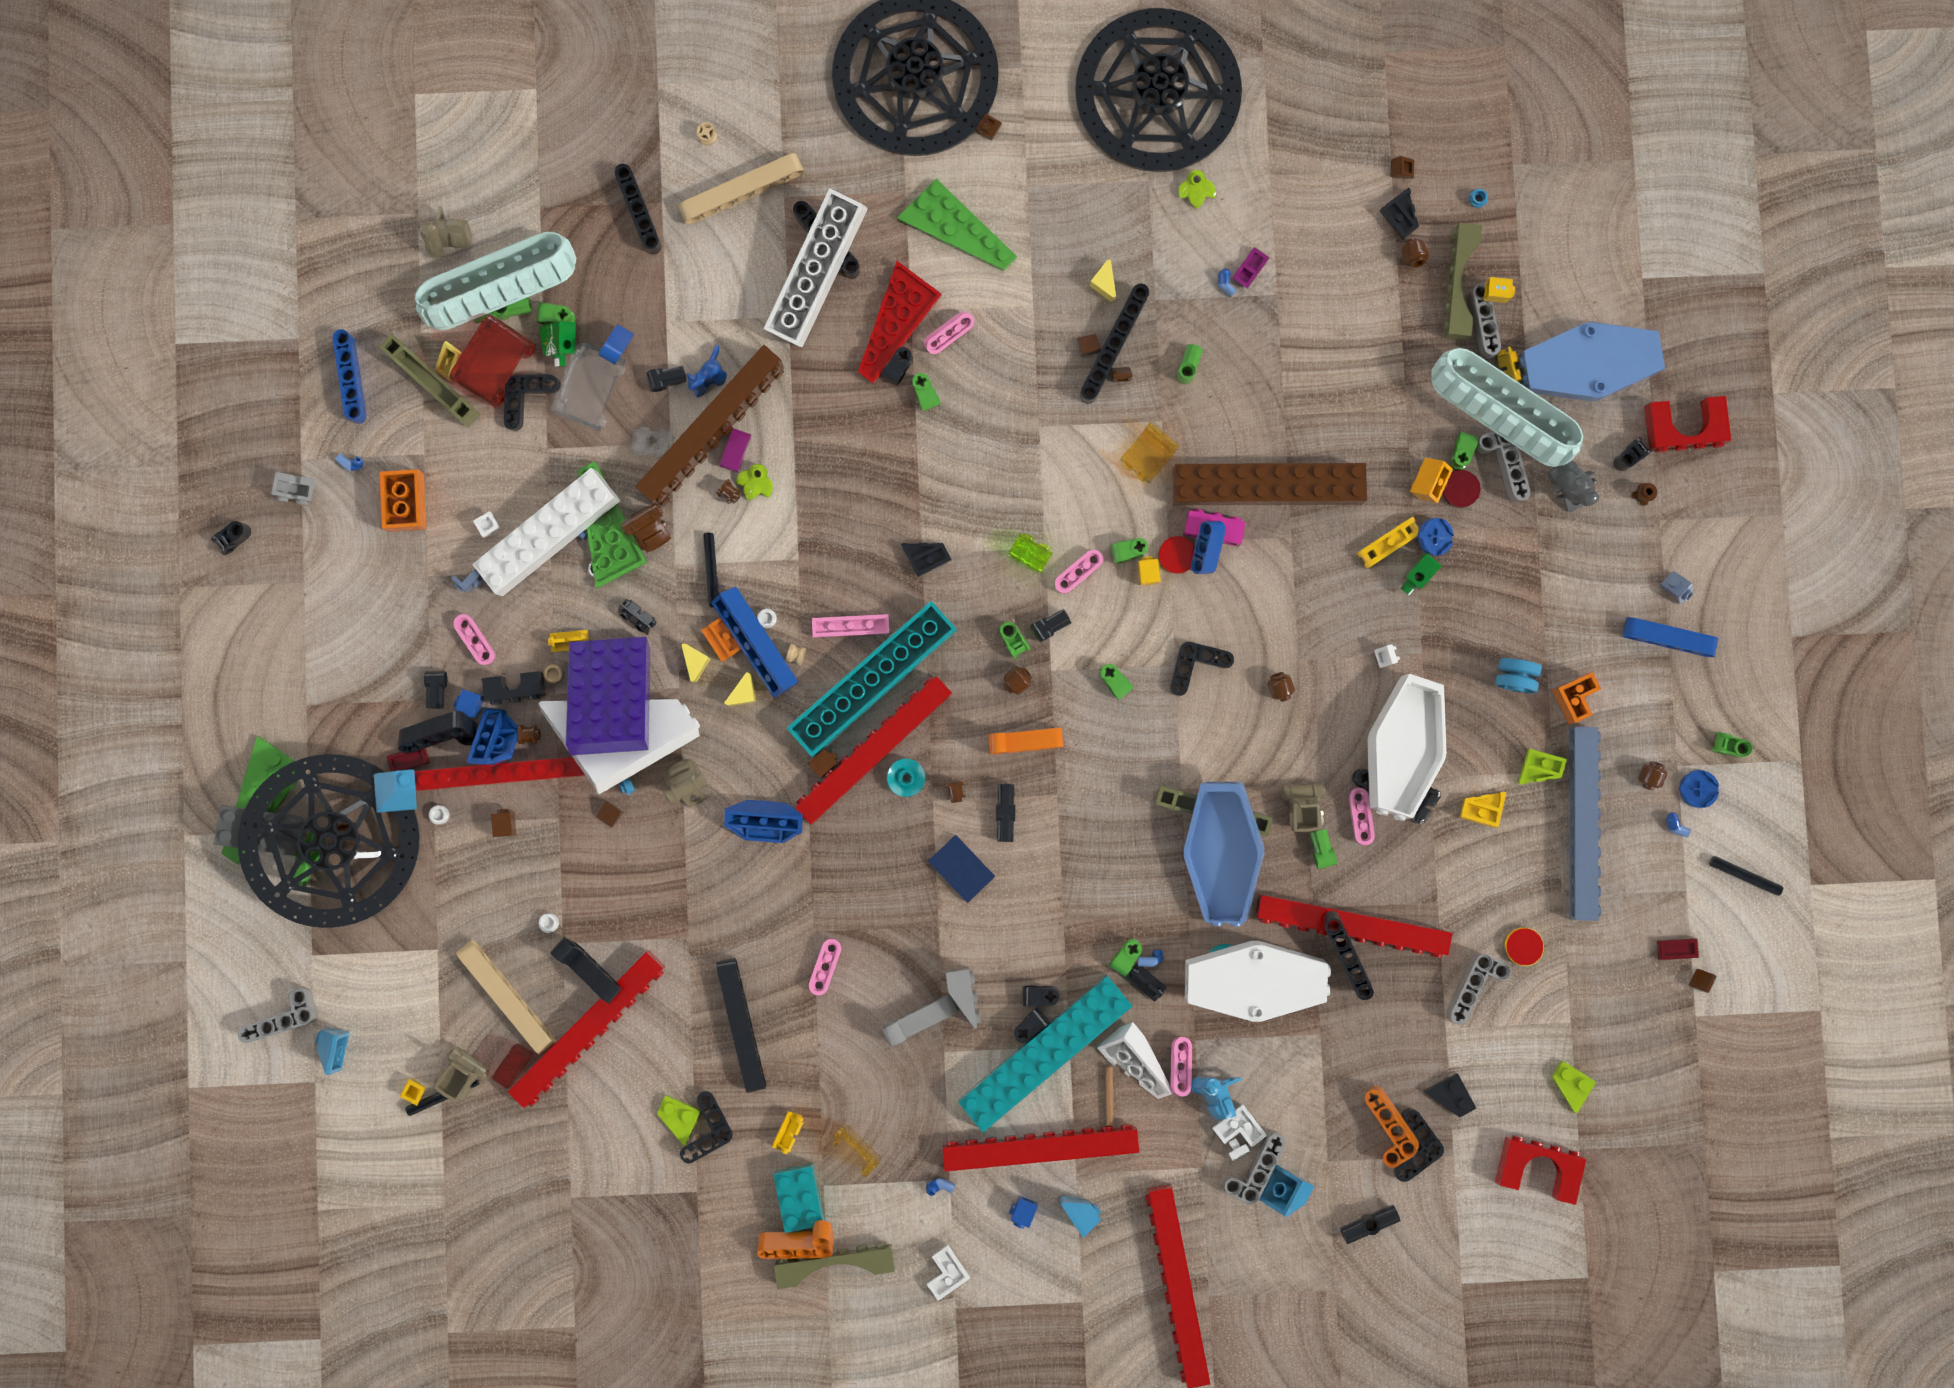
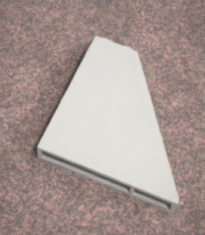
M678 699L650 700L649 750L572 755V757L597 793L601 794L699 737L698 728H700V725L696 718L690 717L687 706L685 704L681 705ZM567 701L539 702L538 704L543 716L566 747Z

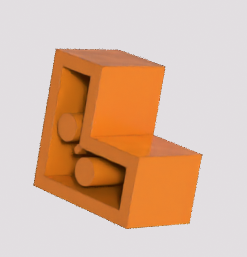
M1591 672L1552 689L1568 724L1577 723L1593 715L1584 697L1601 690V687L1594 673Z

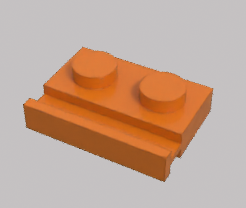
M721 617L701 630L721 662L741 651V648Z

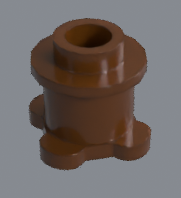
M729 479L716 492L717 496H722L727 500V504H735L741 497V490L736 489Z
M1641 483L1638 485V489L1632 492V498L1637 499L1641 506H1646L1648 502L1653 501L1657 496V488L1651 483Z
M518 725V744H525V742L536 744L537 740H540L541 732L540 729H537L536 725L532 727Z
M964 782L944 784L948 792L947 800H951V803L962 802V798L966 797V795H963L962 788Z

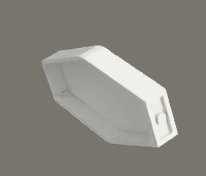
M1412 674L1401 676L1372 726L1367 739L1370 808L1377 810V814L1384 816L1390 814L1394 816L1393 819L1399 821L1413 818L1442 767L1447 753L1444 685Z
M1249 941L1185 960V999L1187 1003L1252 1022H1261L1326 1003L1327 996L1330 995V986L1327 982L1328 977L1331 975V969L1324 959L1262 941Z

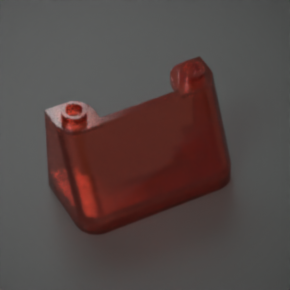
M488 314L452 368L449 378L464 390L496 408L505 399L503 387L520 360L531 357L534 354L536 344L495 316Z

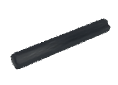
M709 532L703 534L708 603L710 608H714L711 602L719 595L715 540L714 534Z
M1713 856L1709 862L1710 866L1774 895L1780 896L1784 890L1783 886L1717 856Z
M476 1079L470 1087L478 1086L480 1084L479 1080ZM437 1092L420 1100L418 1105L410 1104L406 1106L405 1111L408 1116H412L448 1098Z

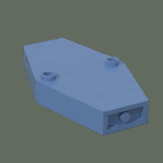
M1595 322L1579 325L1523 351L1519 355L1517 362L1519 369L1522 371L1521 384L1535 394L1584 401L1601 400L1665 369L1659 331Z
M1243 781L1203 782L1200 784L1184 846V859L1205 923H1211L1212 926H1221L1223 923H1230V926H1242V923H1245L1248 919L1264 858V845Z

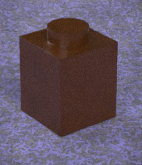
M824 748L807 764L819 778H822L838 764L836 761L838 757L831 749L827 751Z
M499 809L496 814H491L493 837L516 835L515 812H509L508 809Z

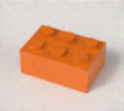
M418 469L379 472L382 529L387 532L427 530L424 473Z

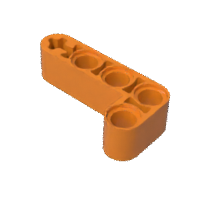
M1062 728L987 735L989 755L1064 747Z
M1372 1086L1365 1095V1101L1394 1143L1386 1149L1383 1155L1384 1164L1394 1168L1416 1154L1419 1142L1385 1091L1379 1086ZM1372 1094H1373V1095H1378V1096H1379L1378 1099H1377V1098H1372V1097H1371ZM1381 1110H1389L1391 1116L1385 1117ZM1399 1126L1403 1133H1395L1393 1127ZM1411 1143L1414 1150H1407L1404 1144ZM1388 1153L1396 1154L1398 1159L1391 1160Z
M819 1220L814 1223L813 1231L761 1233L759 1235L757 1255L762 1259L830 1257L833 1254L834 1244L832 1226L828 1221Z

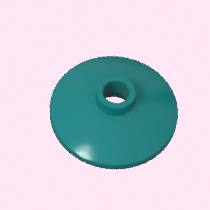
M900 759L893 763L888 770V785L895 794L901 797L916 795L925 784L924 769L915 760ZM905 774H908L910 776V780L908 782H905L903 780V776Z

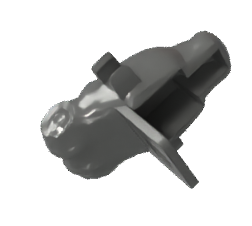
M1574 461L1553 467L1548 472V477L1557 486L1554 488V492L1562 493L1556 499L1565 501L1568 512H1572L1582 506H1591L1599 501V494L1595 491L1597 480L1590 478L1595 472L1591 470L1584 472Z

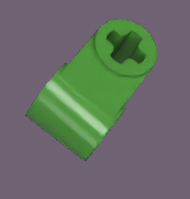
M539 303L536 321L539 324L548 325L559 321L575 322L576 320L574 313L566 306Z
M917 373L913 377V388L924 412L941 403L929 377L924 373ZM919 379H921L922 382L925 381L923 387H921V385L918 384Z
M1460 431L1450 460L1453 469L1463 470L1471 462L1479 437Z
M1142 538L1111 544L1110 548L1114 563L1118 564L1143 556L1148 549L1147 542ZM1137 543H1139L1140 546H1144L1141 552H1139L1138 549H1134Z
M1006 622L1000 627V636L1014 660L1024 651L1031 650L1014 623ZM1011 626L1014 630L1013 635L1006 636L1003 633V628Z
M1107 664L1100 669L1101 679L1118 700L1134 689L1132 684L1115 665ZM1106 668H1107L1108 670H1109V669H1112V670H1113V672L1111 673L1112 676H1113L1112 678H1111V676H1108V677L1105 676V673H1106V670H1105V669H1106Z
M1715 732L1714 747L1710 750L1718 754L1741 758L1749 756L1753 751V747L1747 740L1730 734ZM1739 744H1741L1744 748L1742 754L1738 751Z
M1135 939L1127 940L1112 959L1109 966L1126 977L1142 952L1141 944ZM1134 944H1137V951H1132L1130 953V949L1128 946H1133Z

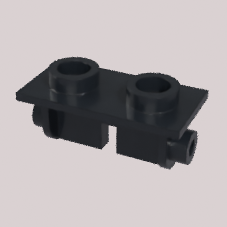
M626 599L622 604L620 603L618 608L620 617L634 624V627L639 632H644L648 635L650 627L653 628L657 623L655 618L645 610L639 615L638 612L641 610V607L632 600Z
M1432 787L1429 788L1415 816L1410 818L1415 824L1421 825L1426 822L1432 812L1427 806L1429 805L1434 808L1441 798V792Z
M1138 962L1126 976L1129 981L1154 1002L1164 994L1167 988L1143 966H1138Z

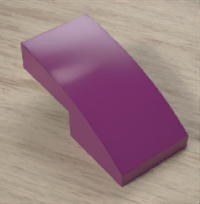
M1254 247L1232 278L1248 289L1270 257Z
M733 428L720 467L738 473L745 457V451L751 440V434Z

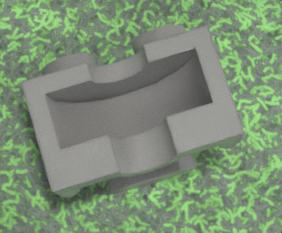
M275 472L271 494L277 496V501L288 502L289 499L296 501L298 505L307 506L308 502H311L315 479Z

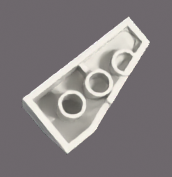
M1133 1022L1119 1027L1098 1045L1099 1051L1112 1065L1115 1066L1117 1064L1125 1070L1124 1074L1128 1077L1132 1075L1139 1081V1085L1157 1099L1172 1094L1170 1084L1148 1041Z

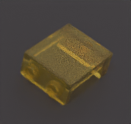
M1150 422L1126 453L1122 455L1120 459L1121 465L1128 471H1134L1137 474L1136 477L1141 482L1150 484L1175 454L1180 445Z
M849 1125L845 1128L841 1126L832 1137L834 1139L832 1143L834 1147L841 1140H844L866 1161L860 1171L866 1178L878 1166L881 1156Z

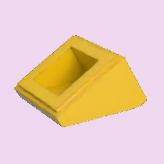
M410 1078L399 1097L418 1105L427 1087L414 1078Z

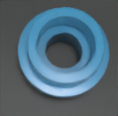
M1475 189L1469 195V202L1473 207L1481 208L1488 202V195L1483 189ZM1475 197H1480L1481 201H1476Z
M629 777L619 783L623 794L626 793L627 796H630L635 791Z

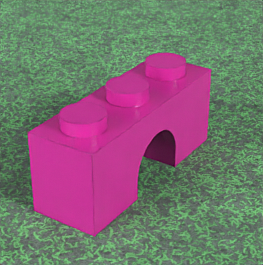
M1201 509L1189 510L1187 513L1183 536L1197 538L1202 522L1222 521L1226 528L1223 544L1237 547L1242 544L1246 522L1241 521V518L1235 516L1225 518L1223 514L1212 512L1211 515L1205 514L1204 510Z

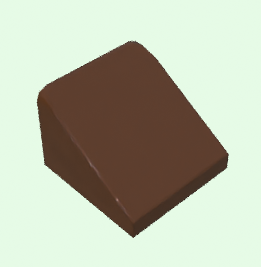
M1403 156L1392 159L1390 176L1392 178L1413 179L1414 160Z
M1096 334L1077 338L1081 356L1100 353L1101 348Z
M1130 367L1112 368L1111 370L1113 383L1128 382L1133 377Z
M605 801L597 817L613 828L623 814V811L609 801Z
M1696 969L1689 985L1701 992L1709 993L1715 982L1716 975Z

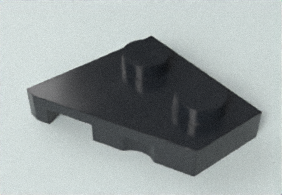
M1409 187L1380 209V213L1402 240L1419 227Z
M943 543L901 544L917 577L952 561Z
M1458 1073L1424 1090L1427 1095L1458 1117H1462L1477 1109Z

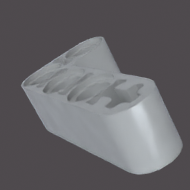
M1484 282L1477 284L1470 291L1469 301L1479 353L1484 359H1492L1500 352L1501 342L1493 302L1484 301ZM1476 291H1481L1483 293V297H1479L1476 294ZM1480 309H1484L1487 316L1482 315ZM1483 327H1487L1490 330V334H1486L1483 331Z
M1495 432L1482 435L1479 438L1476 451L1481 454L1496 451L1510 501L1518 504L1528 499L1530 487L1519 448L1509 441L1507 443L1502 442L1500 435ZM1482 440L1489 442V448L1483 446ZM1506 453L1512 455V461L1506 459ZM1511 471L1517 473V480L1511 477ZM1516 492H1521L1522 496L1517 495Z
M1476 953L1473 955L1447 1009L1446 1015L1448 1020L1459 1025L1466 1023L1487 977L1506 980L1511 973L1510 967L1506 963L1486 954ZM1484 957L1486 963L1483 967H1480L1478 961ZM1498 966L1503 968V973L1500 976L1496 974ZM1476 975L1478 979L1477 983L1472 985L1470 983L1471 976ZM1465 992L1469 994L1467 1002L1462 1001V995ZM1458 1004L1465 1006V1008L1459 1007ZM1458 1012L1461 1015L1460 1018L1456 1017L1454 1013Z
M306 987L292 990L289 994L291 1011L242 1026L238 1031L239 1040L249 1043L314 1022L317 1019L318 1011L311 990ZM299 992L304 995L303 1001H300L297 997ZM305 1010L309 1013L308 1020L303 1017ZM286 1016L290 1019L289 1026L284 1022ZM267 1022L270 1023L272 1026L270 1032L266 1030ZM257 1029L258 1033L248 1035L249 1031Z
M947 994L887 1024L882 1028V1031L890 1047H893L906 1040V1038L952 1016L959 1010L951 995Z
M1270 1131L1264 1138L1245 1180L1233 1175H1228L1223 1179L1222 1187L1227 1194L1249 1205H1254L1259 1201L1285 1147V1139L1280 1133ZM1277 1138L1279 1143L1273 1144L1271 1140ZM1267 1147H1269L1270 1149H1273L1275 1152L1273 1153L1272 1151H1270L1269 1149H1267ZM1266 1154L1271 1155L1269 1163L1262 1162V1158ZM1262 1172V1179L1254 1181L1255 1173ZM1236 1181L1237 1186L1235 1189H1227L1229 1182ZM1248 1190H1253L1254 1196L1250 1199L1245 1198V1193Z

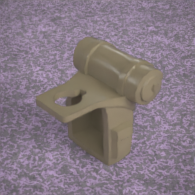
M442 206L438 207L434 223L425 222L420 226L421 237L424 239L426 251L431 258L443 255L444 247L464 248L471 245L472 234L467 220L446 219Z
M690 758L685 759L664 771V779L668 786V789L664 791V795L668 802L672 804L682 799L688 807H692L706 799L701 790L707 786V779L700 772L695 761H692ZM691 794L699 795L696 800H689Z
M1323 783L1282 787L1281 797L1284 802H1289L1290 805L1288 823L1292 831L1310 832L1321 830V826L1324 825V813L1320 809V799H1324L1326 791Z
M455 1047L448 1054V1061H450L448 1067L439 1072L434 1080L435 1085L433 1088L446 1098L459 1103L467 1097L472 1089L470 1086L476 1079L481 1082L487 1078L490 1068L485 1063L466 1053L464 1049Z

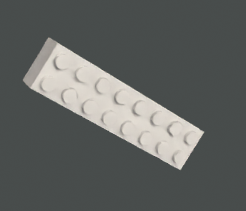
M829 188L764 327L765 330L797 346L803 347L868 210L867 207Z
M590 468L472 565L496 595L504 596L619 503L620 499L599 472Z

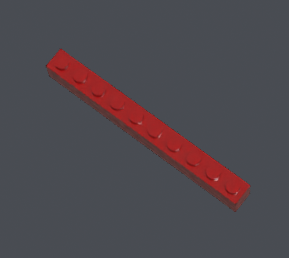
M937 676L934 679L929 677L923 683L925 687L920 692L918 690L914 691L909 696L911 700L906 705L904 703L900 704L895 709L897 713L892 718L890 716L886 717L881 722L882 727L878 731L876 729L871 731L867 735L868 740L864 744L861 742L852 749L854 753L850 757L847 755L838 762L840 766L836 770L832 768L824 775L826 779L822 783L818 781L810 788L812 792L807 797L803 795L796 801L798 805L795 808L803 814V817L811 825L952 695V692Z
M573 757L414 771L416 791L585 776Z
M1259 895L1255 917L1260 918L1259 922L1271 924V921L1279 922L1278 926L1290 928L1291 924L1298 926L1297 930L1309 932V928L1316 929L1317 934L1328 936L1323 916L1328 911H1335L1340 915L1349 936L1355 937L1354 941L1366 943V940L1374 941L1373 945L1385 947V943L1392 944V949L1404 951V947L1412 948L1411 952L1423 954V951L1431 952L1430 956L1442 958V955L1449 956L1453 934L1451 932ZM1332 920L1328 924L1334 925L1337 921Z
M650 951L645 952L617 981L622 986V990L612 1002L608 1004L600 998L508 1093L523 1108L527 1106L533 1107L540 1100L538 1096L542 1092H548L553 1087L552 1081L556 1077L560 1079L567 1072L565 1068L570 1063L574 1065L581 1058L579 1054L584 1049L588 1051L595 1044L593 1040L598 1035L602 1037L609 1030L607 1026L612 1021L616 1023L623 1016L621 1012L626 1007L629 1009L636 1003V996L639 993L643 995L650 988L648 984L653 979L657 981L664 974L662 970L665 966Z
M1123 1124L1121 1128L1114 1129L1113 1126H1103L1101 1130L1083 1128L1082 1132H1074L1073 1129L1063 1130L1062 1134L1048 1131L1043 1132L1042 1136L1028 1133L1024 1134V1137L1016 1138V1135H1008L1000 1140H997V1137L985 1138V1141L977 1142V1139L965 1140L966 1143L959 1144L958 1141H948L942 1147L944 1171L1140 1153L1138 1132L1136 1126L1132 1127V1124Z
M1170 1184L1148 1188V1194L1145 1195L1147 1207L1151 1206L1152 1214H1149L1151 1226H1155L1156 1233L1153 1234L1155 1246L1159 1245L1160 1253H1157L1158 1264L1163 1266L1164 1272L1160 1273L1162 1284H1166L1168 1291L1164 1292L1166 1304H1170L1171 1312H1168L1170 1324H1174L1175 1327L1172 1336L1174 1344L1178 1343L1179 1351H1176L1178 1364L1182 1363L1183 1371H1180L1181 1382L1185 1383L1187 1388L1211 1385L1173 1189Z

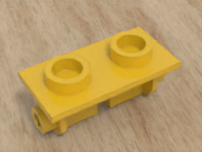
M1508 347V352H1506V349L1500 350L1497 355L1499 367H1507V370L1502 372L1519 382L1522 380L1520 369L1516 368L1515 362H1518L1517 352L1513 351L1511 347Z
M588 630L550 633L548 645L551 646V652L569 651V642L589 641Z
M790 1111L787 1112L771 1146L772 1148L779 1149L784 1154L791 1152V1148L796 1140L793 1136L798 1135L804 1124L803 1115Z

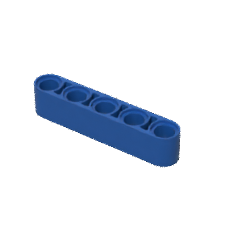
M339 329L334 332L332 339L343 411L347 419L355 424H360L365 421L367 413L356 342L350 333L344 329ZM347 336L346 342L341 343V339ZM350 355V359L344 362V357ZM353 373V377L350 380H346L347 375ZM353 391H355V392H356L355 397L352 398V399H349L350 393L353 392ZM355 410H358V415L356 417H352V413Z
M1632 617L1626 618L1622 636L1635 641L1712 658L1715 657L1719 640L1715 636Z

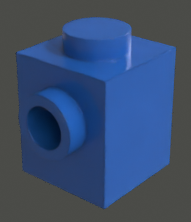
M462 689L460 696H457L454 703L455 711L464 712L470 718H478L484 696Z
M1019 1195L1016 1204L1012 1203L1009 1210L1011 1221L1014 1222L1013 1225L1024 1229V1227L1030 1228L1038 1208V1203Z

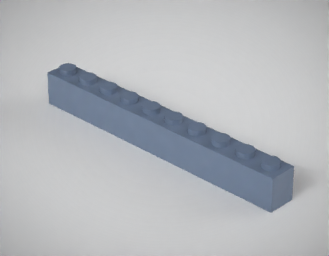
M1598 727L1569 728V920L1599 921L1601 916V906L1599 905L1601 887L1598 886V878L1601 876V868L1598 866V858L1601 857V849L1598 847V839L1601 837V829L1598 828V820L1601 818V810L1598 808V801L1601 798V791L1598 789V781L1601 779V772L1598 770V762L1601 759L1598 743H1600L1601 734L1598 731Z

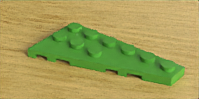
M937 178L897 217L898 221L911 225L912 228L921 230L943 243L964 251L970 256L973 255L1001 271H1005L1017 259V256Z
M595 461L578 470L579 477L590 468L598 471L603 477ZM618 504L587 528L596 589L648 563L641 548L636 543L634 535L628 536L623 532L621 523L626 519Z
M257 736L236 807L246 808L254 792L269 776L295 760L260 736ZM298 781L280 792L266 811L276 813ZM223 846L221 854L234 863L240 864L238 848Z

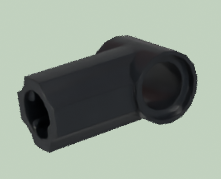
M683 365L665 370L660 368L653 369L647 372L651 392H660L666 390L669 386L687 382Z
M1062 609L1048 618H1042L1033 623L1031 628L1039 642H1042L1072 622L1066 611Z
M425 671L426 708L444 709V689L447 687L448 682L446 671Z

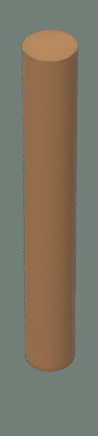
M1105 1066L1107 1126L1114 1125L1113 1066Z

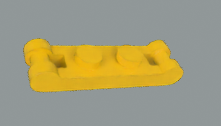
M1413 516L1356 553L1365 562L1364 566L1366 569L1417 537L1419 528ZM1406 527L1410 528V530L1412 531L1411 534H1408V532L1405 529ZM1371 550L1376 556L1373 559L1368 555V552Z

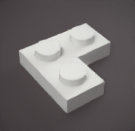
M1243 1104L1235 1108L1237 1116L1220 1120L1212 1127L1224 1144L1239 1132L1251 1147L1267 1136Z
M948 1244L932 1255L942 1273L927 1283V1286L938 1301L970 1279V1275Z

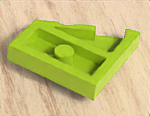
M1528 748L1517 783L1524 785L1530 782L1562 778L1567 759Z
M1562 1060L1551 1076L1555 1084L1558 1085L1561 1094L1569 1103L1571 1110L1577 1114L1596 1081Z
M665 1095L657 1114L681 1144L686 1146L701 1110Z

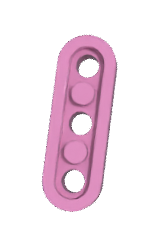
M961 311L925 338V349L931 354L941 352L973 327V316L967 311Z
M1097 550L1088 551L1056 578L1055 589L1061 594H1067L1102 565V554ZM1095 557L1097 562L1091 563L1090 558ZM1080 569L1082 575H1076L1075 570ZM1062 581L1067 582L1068 586L1066 588L1061 587L1060 583Z
M466 614L457 616L454 620V628L475 660L482 665L492 664L496 658L495 651L473 618ZM467 621L468 626L463 628V622ZM474 637H478L476 644L473 643ZM485 653L489 654L488 659L483 658Z
M1355 788L1350 791L1348 796L1354 838L1360 845H1369L1375 838L1369 794L1363 788ZM1356 794H1360V801L1355 799ZM1359 813L1364 815L1363 820L1358 819ZM1362 832H1365L1367 835L1365 839L1361 838Z
M828 939L822 945L809 982V989L814 995H823L829 988L842 950L840 942L836 939ZM829 945L835 946L834 952L829 951ZM823 963H827L829 965L828 970H824L822 968ZM818 981L823 984V987L820 989L816 987V982Z
M1177 1037L1171 1044L1170 1087L1172 1093L1176 1096L1188 1095L1192 1087V1044L1186 1037ZM1179 1044L1182 1046L1181 1050L1178 1049ZM1179 1063L1181 1064V1070L1178 1069ZM1179 1083L1181 1084L1180 1090L1177 1087Z

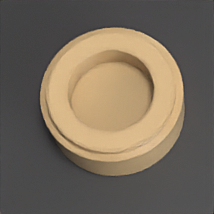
M552 664L545 668L543 676L548 683L557 684L562 681L564 672L561 667Z

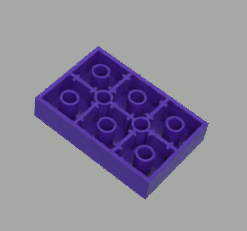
M647 637L569 642L566 747L570 756L649 750L650 646Z

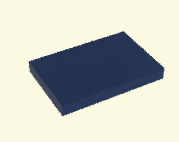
M957 835L952 837L928 860L967 903L995 877Z

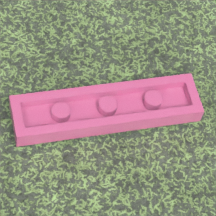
M889 615L812 618L813 638L890 634Z

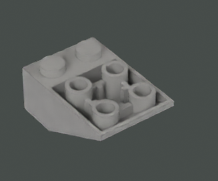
M969 967L946 970L948 993L974 1029H976L977 1023H981L979 1009L975 1010L974 1005L978 1003L976 990L972 991L971 985L975 984L974 972L969 971Z

